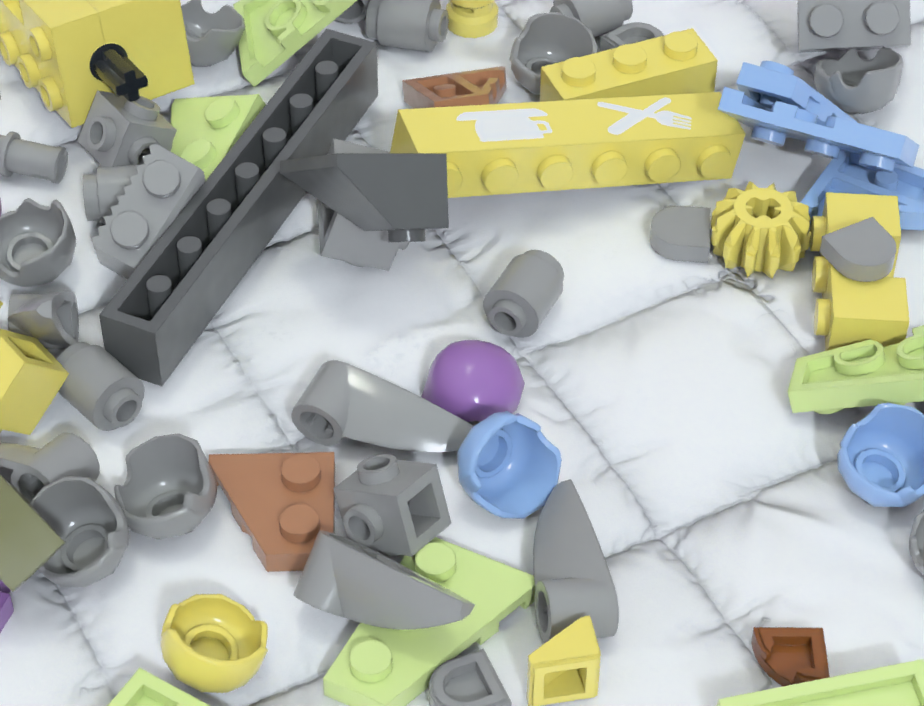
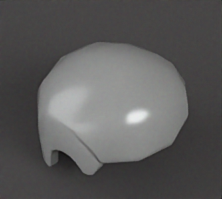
M191 0L183 4L181 9L191 64L209 67L228 59L237 47L245 30L244 18L229 5H224L216 13H209L203 9L201 0Z
M558 12L535 14L528 19L523 31L513 43L509 58L511 70L521 85L530 92L540 95L542 66L597 53L598 47L592 31L577 18Z
M882 47L873 59L865 60L858 55L856 48H850L838 60L827 58L816 63L814 72L815 86L821 95L844 112L856 114L874 112L882 109L894 99L901 79L903 59L900 54L892 49Z
M27 198L16 211H10L0 216V278L5 282L22 287H33L50 283L72 263L76 248L75 232L68 214L58 200H53L51 207Z
M179 433L156 436L133 448L126 455V481L123 486L115 485L114 492L116 500L126 515L131 531L157 540L188 534L202 522L212 509L217 496V482L213 470L197 440Z
M65 476L42 487L30 502V505L67 543L38 571L60 587H86L113 574L129 544L127 518L118 501L90 477Z

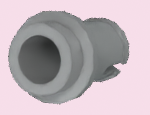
M9 132L6 136L0 135V174L10 177L13 173L49 180L52 183L58 184L62 181L66 172L68 152L65 151V147H54L22 140L17 132Z

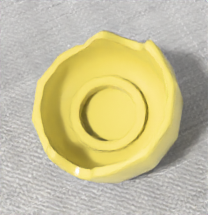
M195 594L181 603L173 604L170 607L161 632L162 657L174 677L180 682L200 692L228 693L244 686L259 671L268 651L266 648L268 625L265 621H255L254 616L244 605L223 594Z

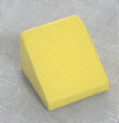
M590 615L579 618L528 655L526 693L528 706H541L598 696L601 652Z

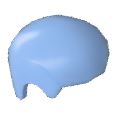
M894 403L876 405L866 417L856 424H852L839 444L841 449L837 454L838 470L850 490L872 506L905 507L924 495V414L911 406Z
M505 411L488 416L470 429L458 449L457 463L459 482L472 501L500 518L524 519L545 505L551 491L558 485L562 459L559 449L541 432L540 425L519 413L512 414Z

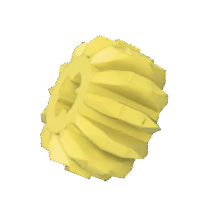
M749 181L744 191L728 188L726 197L716 203V208L712 212L711 243L713 245V253L724 258L725 268H744L747 278L754 271L763 272L771 279L778 269L793 271L796 262L800 258L805 257V252L810 246L812 232L809 230L811 220L809 206L797 202L796 191L780 193L776 190L774 183L768 188H758L753 182Z

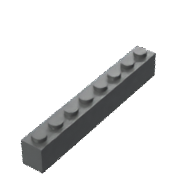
M326 29L100 313L104 349L137 378L159 386L164 385L307 192L280 174V161L327 155L333 138L345 141L378 96L376 42Z

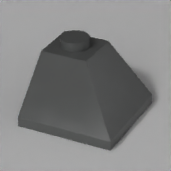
M336 153L280 161V174L362 230L388 231V243L424 242L425 230L449 228L446 154Z

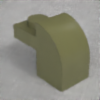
M0 474V580L13 592L23 585L67 542L30 505V502L20 491Z

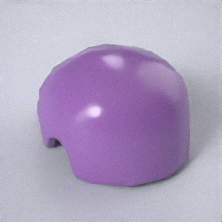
M462 340L449 344L437 354L430 366L421 397L466 422H481L494 413L505 411L514 413L520 403L525 382L515 358L504 348L480 340Z

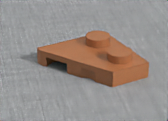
M504 66L402 80L404 102L413 109L498 104L507 90L506 69Z
M334 452L209 454L208 462L215 475L217 486L220 485L231 503L232 515L242 532L251 536L253 550L267 572L303 571L319 530L335 534Z

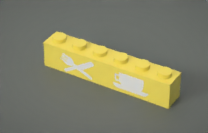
M720 92L398 109L390 153L446 154L448 198L731 179L746 133L738 120L718 110L722 96Z

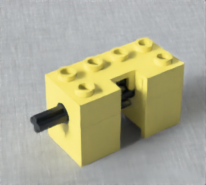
M0 0V53L8 66L13 64L16 66L25 85L28 88L35 87L40 93L46 108L50 112L56 110L71 128L85 123L97 90L115 93L117 96L123 95L129 102L140 99V96L152 100L195 84L180 0Z

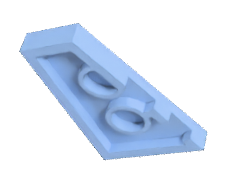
M728 87L723 89L718 110L752 128L751 138L778 146H784L786 137L805 141L804 151L831 159H838L840 150L860 155L858 164L889 173L893 172L895 163L912 168L914 166L920 145L905 135L833 116H827L826 122L817 120L818 115L800 109L798 106L779 101L773 103L771 109L766 108L744 95L745 92Z

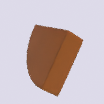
M753 627L751 644L754 655L767 675L781 686L830 677L823 628Z

